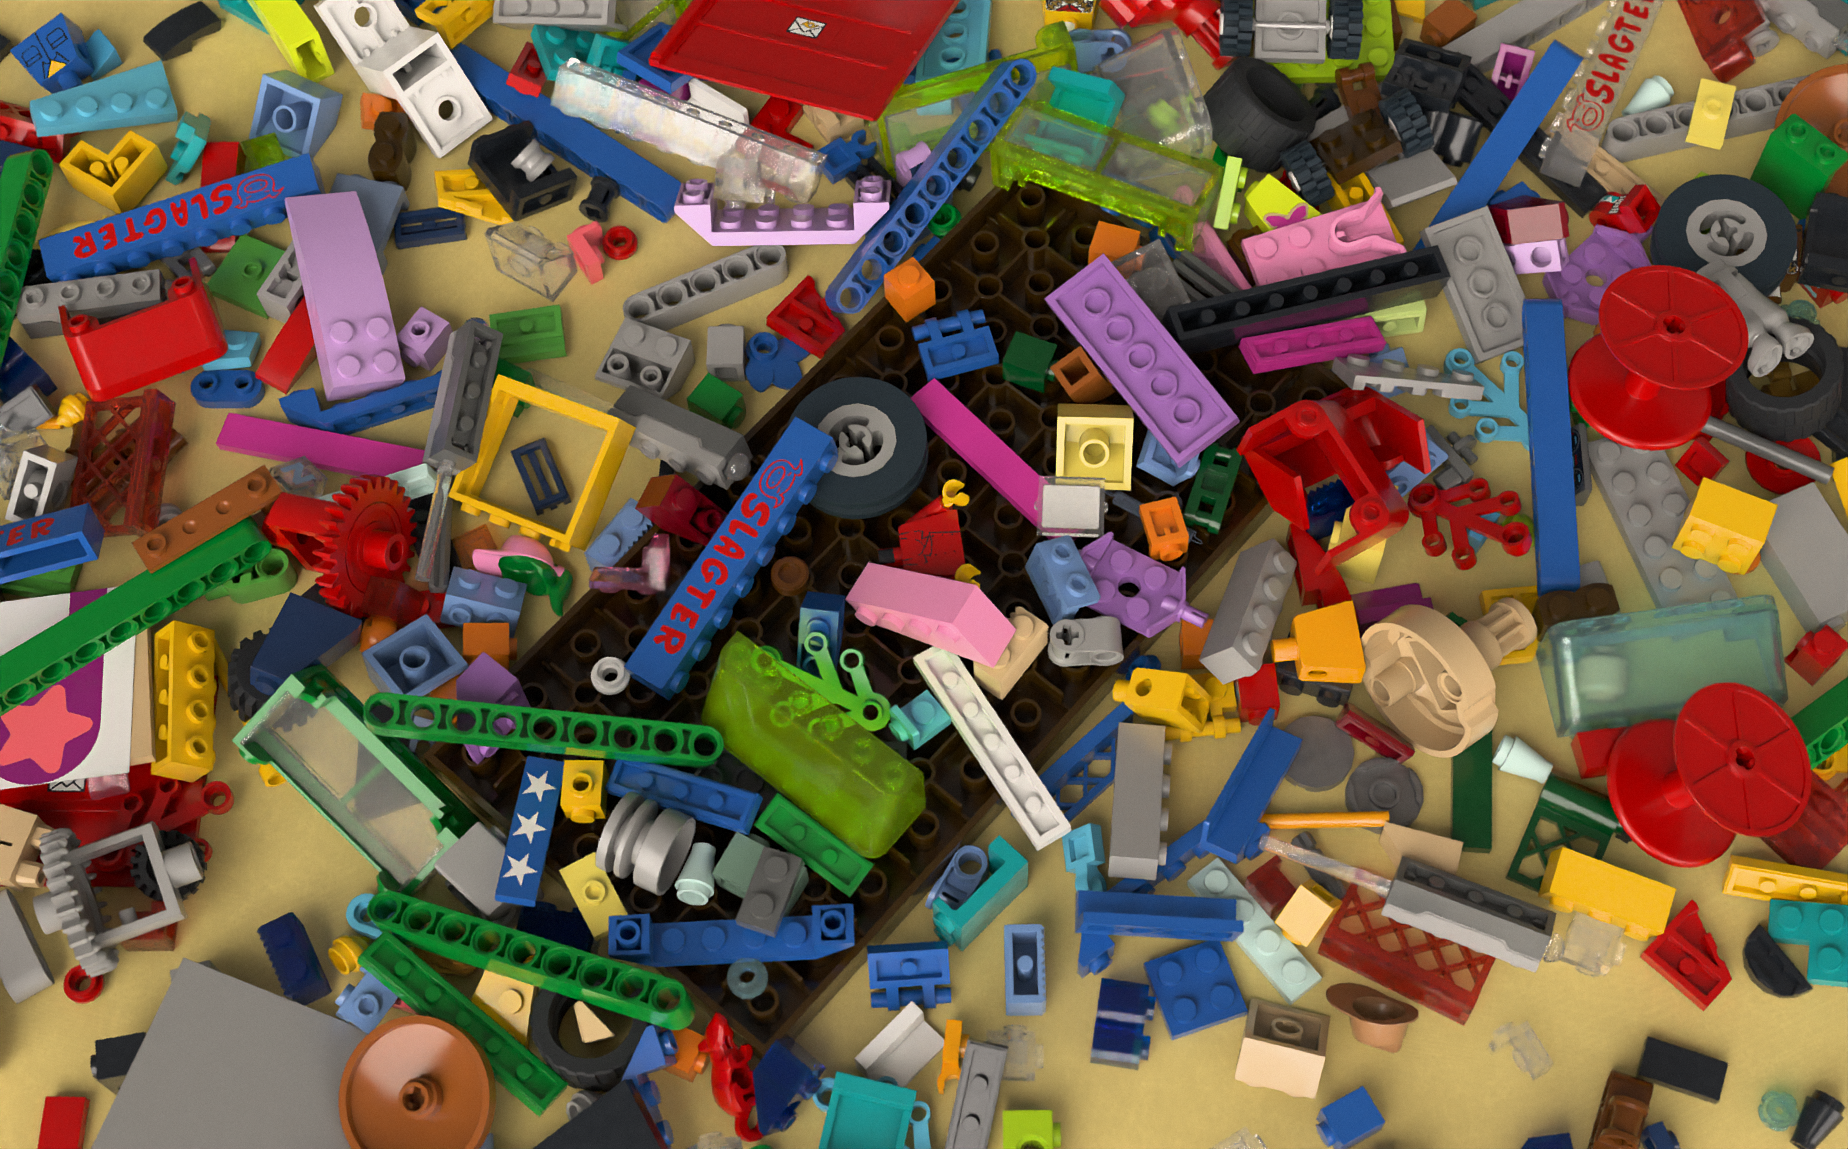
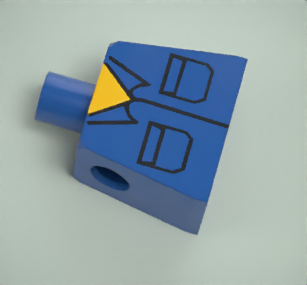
M63 13L58 14L10 50L30 75L51 94L83 85L82 80L94 71V65L80 27Z

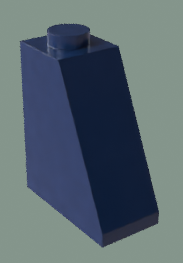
M290 592L250 666V684L254 685L263 694L272 696L292 673L321 663L327 668L358 644L361 638L362 620ZM286 691V692L283 694L282 697L285 698V697L288 696L290 693H289L288 691Z

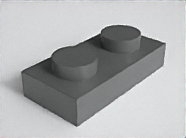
M764 846L736 918L737 925L776 937L803 866L802 858Z

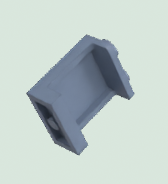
M337 173L330 193L357 192L374 244L381 273L384 275L388 265L384 255L385 247L399 211H407L410 205L404 187L392 181L379 182L369 180L358 174L349 176Z

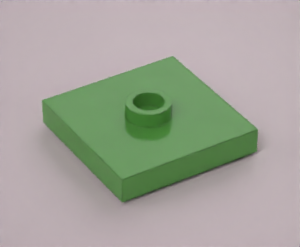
M246 234L240 235L208 282L212 295L268 319L269 316H267L257 296V292L285 251Z

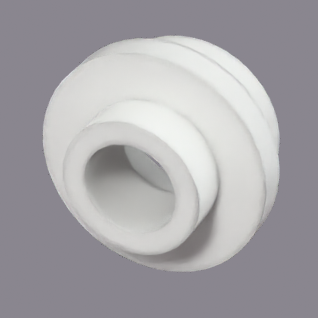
M605 657L599 660L591 671V680L596 690L606 695H613L623 691L630 681V674L624 668L626 663L616 657ZM609 673H616L618 675L614 681L607 682L604 680L605 676Z

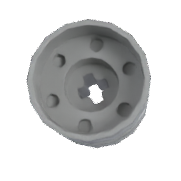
M631 791L618 802L604 827L596 852V866L607 873L613 871L615 876L621 879L627 877L634 870V884L660 896L672 886L686 861L693 842L696 821L693 817L673 808L665 809L658 816L659 805L655 800L648 799L644 801L641 794Z

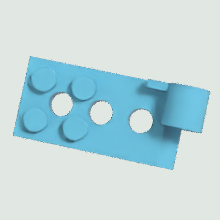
M960 0L954 10L960 9L964 11L958 14L951 13L918 61L915 77L916 110L918 116L953 115V85L985 83L993 0ZM951 34H962L957 38H949ZM950 58H959L956 62H945Z

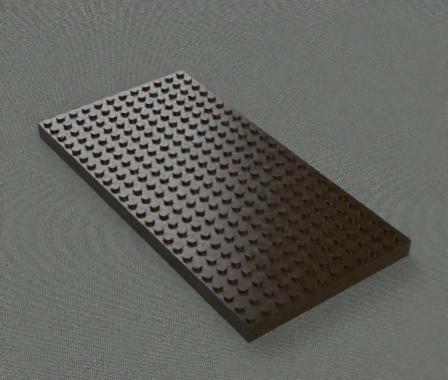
M1027 154L919 261V264L935 281V305L906 323L884 296L744 435L753 458L737 478H734V482L726 490L716 484L707 485L700 480L693 487L729 514L786 431L789 419L796 407L807 395L824 384L842 378L867 377L887 382L911 398L929 383L918 351V344L930 341L929 338L915 341L911 327L925 324L926 319L933 317L940 320L956 316L957 311L968 309L969 312L979 309L983 310L986 323L975 325L974 329L989 326L999 355V364L941 378L937 381L1050 486H1055L1058 403H1077L1068 395L1058 379L1055 382L1049 380L1044 393L1004 380L1003 359L1016 331L1056 344L1057 360H1061L1081 346L1049 307L1045 298L1088 266L1089 248L1098 221L1126 228L1130 227L1112 214L1102 210L1098 204ZM1140 235V246L1145 247L1143 260L1140 268H1133L1130 280H1125L1161 322L1168 307L1190 303L1191 301L1161 279L1162 271L1165 268L1169 269L1175 259ZM1179 272L1176 274L1204 297L1211 298L1208 294L1197 289L1191 281ZM956 330L942 334V337L961 333V331ZM1239 344L1188 355L1239 418L1240 422L1216 440L1220 441V446L1231 449L1234 446H1239L1241 438L1249 427L1301 400H1320L1349 387L1336 374L1319 362L1253 374L1239 349ZM1112 386L1115 390L1114 393L1100 401L1091 403L1096 405H1128L1114 386ZM1133 411L1131 491H1119L1126 494V497L1129 495V499L1131 496L1141 502V505L1176 496L1183 516L1198 471L1192 478L1172 486L1138 468L1136 465L1148 429ZM925 423L928 442V464L925 475L915 492L897 508L882 515L865 519H846L832 516L817 509L810 503H803L796 514V522L787 535L782 534L774 546L775 553L766 566L759 568L753 577L754 583L749 593L744 598L740 597L732 608L733 613L730 621L723 629L717 630L710 640L711 647L704 659L695 662L689 671L690 677L686 686L681 692H675L670 701L633 679L631 675L627 687L613 695L600 693L596 690L591 680V671L594 665L602 658L616 657L627 663L669 600L666 598L664 591L692 568L706 547L665 531L656 524L508 671L519 680L531 708L709 726L720 732L724 743L814 742L810 739L807 732L808 726L816 718L829 720L851 710L835 703L799 716L787 726L777 724L772 717V711L777 704L782 701L794 702L815 693L775 674L770 677L759 676L751 667L753 652L763 645H774L781 650L784 661L796 666L800 607L807 592L836 594L847 597L868 562L879 564L878 549L900 547L898 527L905 524V521L939 495H942L943 486L952 479L965 484L963 488L958 490L956 495L961 492L969 495L967 505L957 506L953 504L952 510L957 509L965 564H971L981 571L980 575H975L971 579L980 584V590L1006 618H1010V613L1015 612V607L1021 606L1048 625V643L1003 700L998 699L978 685L1036 773L1112 691L1115 682L1126 675L1129 671L1128 667L1136 658L1144 655L1170 625L1148 638L1120 624L1124 658L1121 662L1114 665L1063 667L1053 663L1048 655L1050 631L1053 624L1025 569V565L1036 543L1049 539ZM848 432V433H846L845 435H846V436L848 437V439H849V444H850V448H851L853 445H852L851 442H850V437H849V432ZM839 439L835 442L837 449L839 448ZM881 445L874 448L875 457L881 451ZM863 448L860 449V450L863 452V456H864V461H865V463L869 462V461L865 458L864 449H863ZM1205 449L1199 454L1198 458L1200 461H1202ZM1245 456L1238 472L1219 534L1207 532V527L1196 524L1193 527L1186 526L1192 529L1191 531H1196L1195 537L1193 534L1192 540L1188 543L1187 552L1174 560H1156L1180 572L1181 567L1185 568L1186 602L1189 604L1274 512ZM1215 460L1214 462L1217 465L1228 466V463ZM1100 490L1099 530H1086L1073 541L1077 550H1082L1085 546L1112 532L1114 533L1113 540L1150 557L1149 543L1141 517L1139 518L1131 512H1127V509L1124 510L1116 504L1114 505L1112 502L1116 500L1115 496L1112 497L1105 493V491H1109L1115 494L1118 490ZM1200 503L1199 510L1209 513L1213 512V505ZM786 556L802 559L809 570L810 580L807 588L795 596L780 594L773 587L771 580L773 565L777 560ZM1124 583L1118 588L1119 592L1125 597H1134L1140 592L1139 588L1133 583ZM845 600L843 634L837 664V673L843 689L857 695L851 673L845 671L840 665L841 654L848 648L854 647L860 649L865 656L864 668L873 692L884 695L889 700L891 707L896 704L901 709L926 690L939 703L914 665L913 657L933 646L878 625L869 626L856 618V610ZM1085 606L1079 608L1074 619H1092L1104 615ZM848 653L846 655V663L851 667H856L859 664V657L855 653ZM761 655L759 663L763 668L769 669L772 666V659L768 655ZM958 655L974 679L973 660ZM609 673L605 676L604 680L607 682L614 681L618 675L616 673ZM867 705L865 707V714L868 718H877L878 709L874 705ZM780 707L778 711L781 719L789 720L791 718V710L788 707ZM889 720L879 730L867 731L856 725L831 734L824 742L899 741L888 726L891 723ZM951 721L949 726L915 751L907 742V821L818 822L874 864V866L853 895L849 897L805 864L804 867L807 868L809 882L788 917L812 916V906L853 904L855 946L810 960L654 968L663 976L680 982L691 1000L711 1018H713L716 1012L722 1014L733 1030L734 1038L742 1045L750 1044L753 1050L752 1054L770 1068L868 960L867 946L881 945L933 888L936 881L943 875L957 850L964 846L972 845L1007 805ZM540 722L533 728L535 735L543 740L550 739L556 734L554 727L547 722ZM821 723L814 725V733L819 737H824L827 733L826 727ZM580 726L574 730V736L580 743L588 744L596 739L594 731L589 727ZM511 729L506 735L513 733L515 729ZM621 730L614 734V740L620 747L629 748L635 744V738L629 731ZM661 734L654 738V744L657 749L663 752L671 751V743H674L670 736ZM704 738L694 741V743H711ZM439 741L423 755L430 770L489 823L501 830L507 838L510 833L527 756L562 762L564 760H601L606 765L609 777L616 763V759L499 748L492 756L485 757L477 764L470 757L464 744ZM658 764L670 768V765ZM608 793L606 819H594V822L577 823L572 821L571 818H566L560 805V794L544 871L569 893L570 891L559 870L593 852H597L604 827L622 797ZM658 808V816H659L664 810ZM696 822L693 842L686 861L692 851L693 844L699 842L707 843L716 849L714 857L715 868L736 831L706 822ZM753 822L749 834H755L763 838L770 844L772 849L789 852L754 826L756 822ZM634 870L623 879L616 877L613 871L606 872L627 914H649L653 924L735 920L744 900L716 885L714 879V895L709 897L708 903L705 905H691L677 897L678 890L675 887V883L680 873L672 886L664 894L658 896L634 884Z

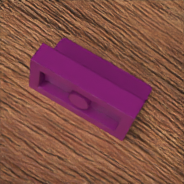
M1418 583L1351 594L1358 616L1357 624L1360 638H1362L1368 628L1402 606L1416 604L1434 609L1431 597H1422Z

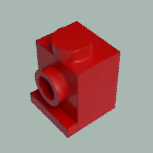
M1826 624L1816 634L1812 630L1807 632L1795 645V649L1783 661L1813 687L1839 662L1848 649V642Z

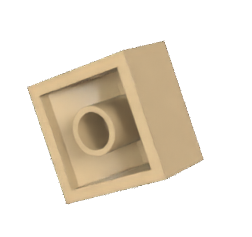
M1251 998L1234 1079L1244 1081L1252 1087H1268L1284 1091L1292 1097L1315 1099L1326 1056L1330 1017Z

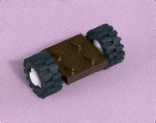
M1403 88L1379 101L1378 107L1381 116L1384 118L1383 121L1371 108L1366 112L1356 114L1352 119L1333 129L1322 132L1320 136L1308 142L1304 140L1281 152L1280 159L1282 165L1286 170V175L1290 179L1292 187L1296 190V194L1314 208L1335 196L1334 188L1326 174L1327 172L1340 185L1400 153L1405 158H1410L1433 146L1434 137L1430 126L1426 122L1427 118L1423 115L1420 105L1416 103V98L1411 95L1408 89Z

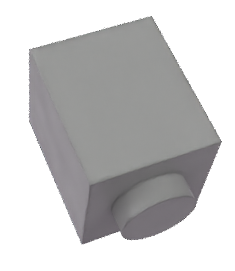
M733 324L708 326L707 370L723 382L746 381L747 342L744 326H735Z

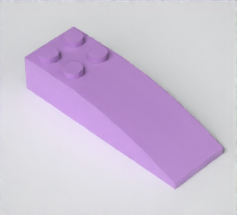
M357 192L286 197L285 205L326 400L335 401L366 397L375 391H386L401 386L405 381V374L391 309L374 244Z

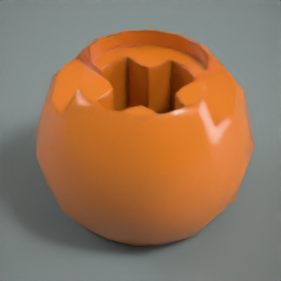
M375 615L366 619L359 642L361 644L359 651L362 653L401 629L400 625L395 619L386 615Z

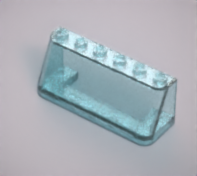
M1771 595L1749 596L1565 621L1547 630L1536 652L1557 738L1570 736L1573 739L1577 732L1632 726L1637 722L1651 718L1676 720L1682 706L1695 692L1715 683L1731 682L1752 687L1768 696L1781 708H1783L1789 698L1779 613L1775 599Z

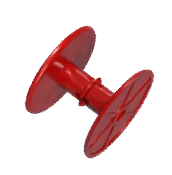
M1650 265L1630 270L1616 278L1607 287L1602 296L1598 312L1601 333L1582 344L1571 359L1567 373L1569 394L1582 418L1598 433L1618 444L1650 451L1666 450L1681 446L1696 437L1705 427L1712 409L1711 386L1730 377L1743 362L1749 344V334L1745 318L1731 296L1716 283L1698 273L1667 265Z
M1731 682L1711 684L1695 692L1682 706L1676 720L1651 718L1637 722L1627 728L1618 737L1611 749L1606 773L1608 795L1612 808L1628 836L1648 855L1665 864L1681 868L1701 867L1715 861L1728 850L1737 834L1748 837H1768L1787 830L1803 814L1810 797L1812 782L1811 765L1806 746L1790 717L1777 703L1762 692L1743 684Z

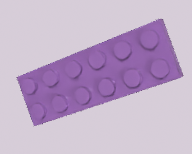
M1104 253L1045 298L1049 307L1179 468L1240 422L1237 415Z

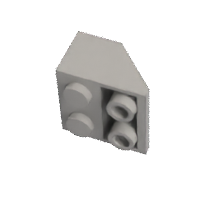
M625 317L595 374V379L624 390L632 385L663 400H667L681 391L695 363L691 340Z

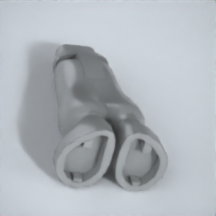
M1716 259L1698 270V274L1713 281L1731 296L1741 310L1748 328V348H1752L1748 359V370L1755 377H1762L1773 371L1779 364L1782 353L1787 359H1795L1810 348L1814 340L1813 333L1802 325L1789 322L1786 311L1758 291L1751 282L1738 273L1734 266L1728 267L1721 259Z

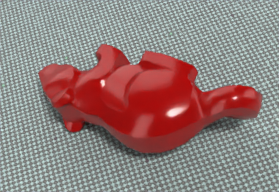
M716 1012L706 1028L705 1038L698 1043L697 1048L700 1052L709 1053L712 1064L711 1087L715 1102L728 1115L734 1116L737 1136L747 1143L755 1142L764 1137L770 1125V1113L765 1103L766 1096H763L761 1075L759 1071L751 1070L747 1064L752 1058L753 1050L751 1045L743 1044L738 1047L733 1041L734 1032L729 1026L727 1019L719 1012ZM756 1104L759 1113L758 1121L750 1129L747 1124L752 1106Z

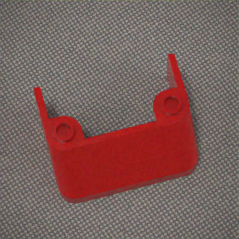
M196 257L188 259L193 276H182L174 280L167 292L169 300L100 325L96 317L87 316L86 314L76 315L71 318L65 305L58 307L63 335L91 400L103 402L212 362L227 352L229 346L218 307Z
M1367 386L1364 387V390H1353L1347 387L1320 399L1335 401L1345 409L1385 471L1393 469L1396 464L1404 461L1424 474L1431 472L1423 418ZM1288 430L1245 453L1244 456L1271 508L1305 531L1310 528L1306 507L1308 496L1305 488L1337 473L1314 438L1303 439Z
M1298 401L1249 427L1237 448L1241 456L1288 430L1303 439L1314 438L1355 500L1349 511V520L1358 535L1327 551L1314 569L1317 576L1326 573L1398 533L1409 519V508L1345 409L1335 401Z

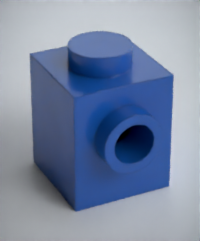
M1364 1086L1322 1108L1316 1118L1319 1122L1316 1125V1129L1327 1147L1333 1145L1334 1149H1349L1380 1132L1385 1120Z

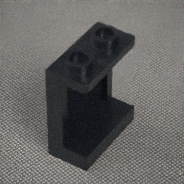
M530 120L519 124H511L505 129L489 135L479 136L472 142L468 160L470 168L514 222L572 200L578 178L570 167L557 171L553 164L550 163L534 181L529 182L526 179V173L521 168H515L511 164L532 141L531 136L534 125Z
M1817 192L1806 215L1797 283L1848 293V197H1843L1836 193Z

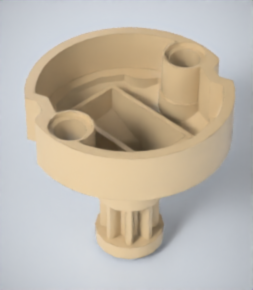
M1504 597L1495 602L1490 607L1489 613L1477 621H1468L1460 627L1445 615L1429 607L1416 604L1402 606L1368 628L1361 638L1366 665L1363 681L1368 694L1391 728L1412 744L1413 747L1435 757L1448 758L1456 756L1487 735L1495 726L1499 710L1495 706L1496 685L1491 671L1497 668L1502 658L1514 649L1521 650L1534 642L1537 637V627L1534 618L1521 602L1509 597Z

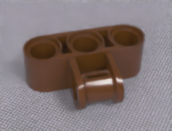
M1612 1069L1605 1084L1587 1149H1639L1642 1129L1649 1112V1104L1654 1087L1653 1083Z

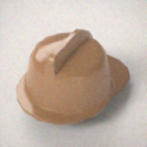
M1339 983L1330 986L1326 990V999L1330 1005L1349 1016L1355 1039L1373 1048L1391 1053L1398 1052L1402 1047L1408 1024L1414 1022L1419 1017L1418 1010L1414 1006L1397 1001L1364 985Z

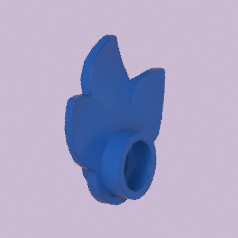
M757 333L746 345V356L749 360L745 368L746 378L754 390L760 393L767 390L772 383L778 388L790 390L802 379V373L797 362L804 360L810 352L787 338L777 340L770 333ZM766 350L769 353H760L758 351Z

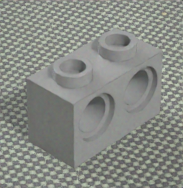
M293 240L257 292V296L267 316L286 323L305 296Z

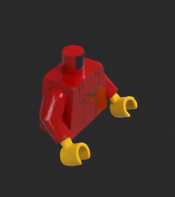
M949 480L943 486L942 495H939L905 521V524L898 527L900 547L878 549L879 565L975 584L980 589V584L971 578L975 575H980L981 571L971 564H965L957 509L952 510L953 504L957 506L968 504L969 495L962 492L956 495L958 490L963 488L965 484L958 480Z

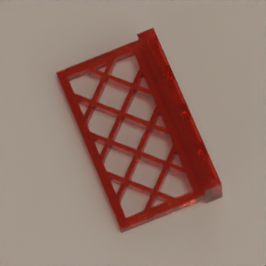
M157 388L144 390L143 396L113 398L103 402L86 401L70 508L89 503L105 531L103 537L129 535L142 537L158 527L176 403ZM141 407L140 418L130 426L125 418L135 408ZM110 410L113 416L98 429L96 426L98 411ZM121 423L127 431L112 444L106 436ZM134 438L136 440L135 451L125 459L119 452ZM102 441L108 449L93 462L90 459L91 452ZM116 457L122 464L107 478L101 472V469ZM129 472L131 474L130 484L120 493L114 485ZM97 475L103 483L88 496L85 493L86 484ZM110 490L116 499L101 512L95 504ZM124 506L126 510L123 525H113L109 519Z
M1358 868L1342 900V905L1337 910L1323 937L1317 954L1464 1026L1474 1009L1496 958L1490 955L1473 958L1468 947L1445 938L1436 940L1434 935L1423 931L1428 943L1410 947L1403 930L1413 928V926L1398 923L1389 917L1391 925L1373 929L1366 912L1383 908L1391 883ZM1360 882L1376 889L1380 900L1362 904L1357 893ZM1352 901L1355 907L1348 908ZM1358 915L1365 932L1352 934L1340 928L1339 925L1343 918ZM1395 932L1402 949L1389 952L1381 948L1377 937ZM1457 944L1465 961L1447 965L1440 948ZM1431 950L1439 968L1427 971L1418 966L1414 955ZM1483 964L1482 969L1479 973L1477 966ZM1468 968L1475 983L1472 991L1470 992L1456 985L1451 973Z

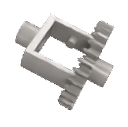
M154 821L80 847L78 846L81 841L76 838L74 832L68 828H59L42 834V837H40L41 844H39L42 852L40 857L44 864L42 868L48 879L46 884L50 891L33 897V906L43 932L46 935L62 930L64 934L66 933L69 946L73 948L76 960H79L82 970L85 969L86 974L93 978L110 972L117 967L119 951L115 947L118 943L186 919L188 916L178 888L203 879V871L193 844L189 841L166 850L159 828ZM144 841L167 910L138 920L134 907L128 908L118 913L122 926L106 929L104 924L109 922L112 917L101 914L100 909L104 908L107 902H98L96 894L102 891V887H92L91 880L96 878L97 874H87L85 868L91 864V859Z

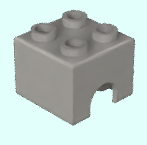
M477 822L435 862L434 866L438 873L447 879L445 885L448 890L477 918L513 929L534 907L495 901V892L508 838L496 826L493 825L490 829H487L481 822ZM541 887L539 888L536 905L544 898Z

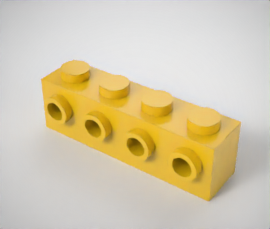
M173 620L154 634L153 697L156 761L151 762L152 775L193 783L213 770L216 760V752L213 749V732L216 727L214 696L217 690V682L214 679V662L217 657V647L215 645V630Z

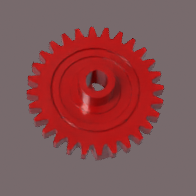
M363 474L359 477L351 478L349 484L341 485L340 489L345 494H333L332 499L335 502L282 492L274 502L270 512L266 515L262 525V531L272 546L289 549L306 570L323 573L322 576L315 579V582L320 586H325L319 590V594L326 598L325 603L333 607L334 610L356 618H370L372 613H381V606L388 608L390 606L389 597L397 598L398 596L396 585L404 586L406 583L402 573L403 571L410 572L411 570L407 559L415 556V553L409 548L410 545L417 542L416 537L410 536V533L417 527V523L409 521L414 515L415 509L408 508L411 498L404 496L406 489L398 486V481L392 480L390 477Z

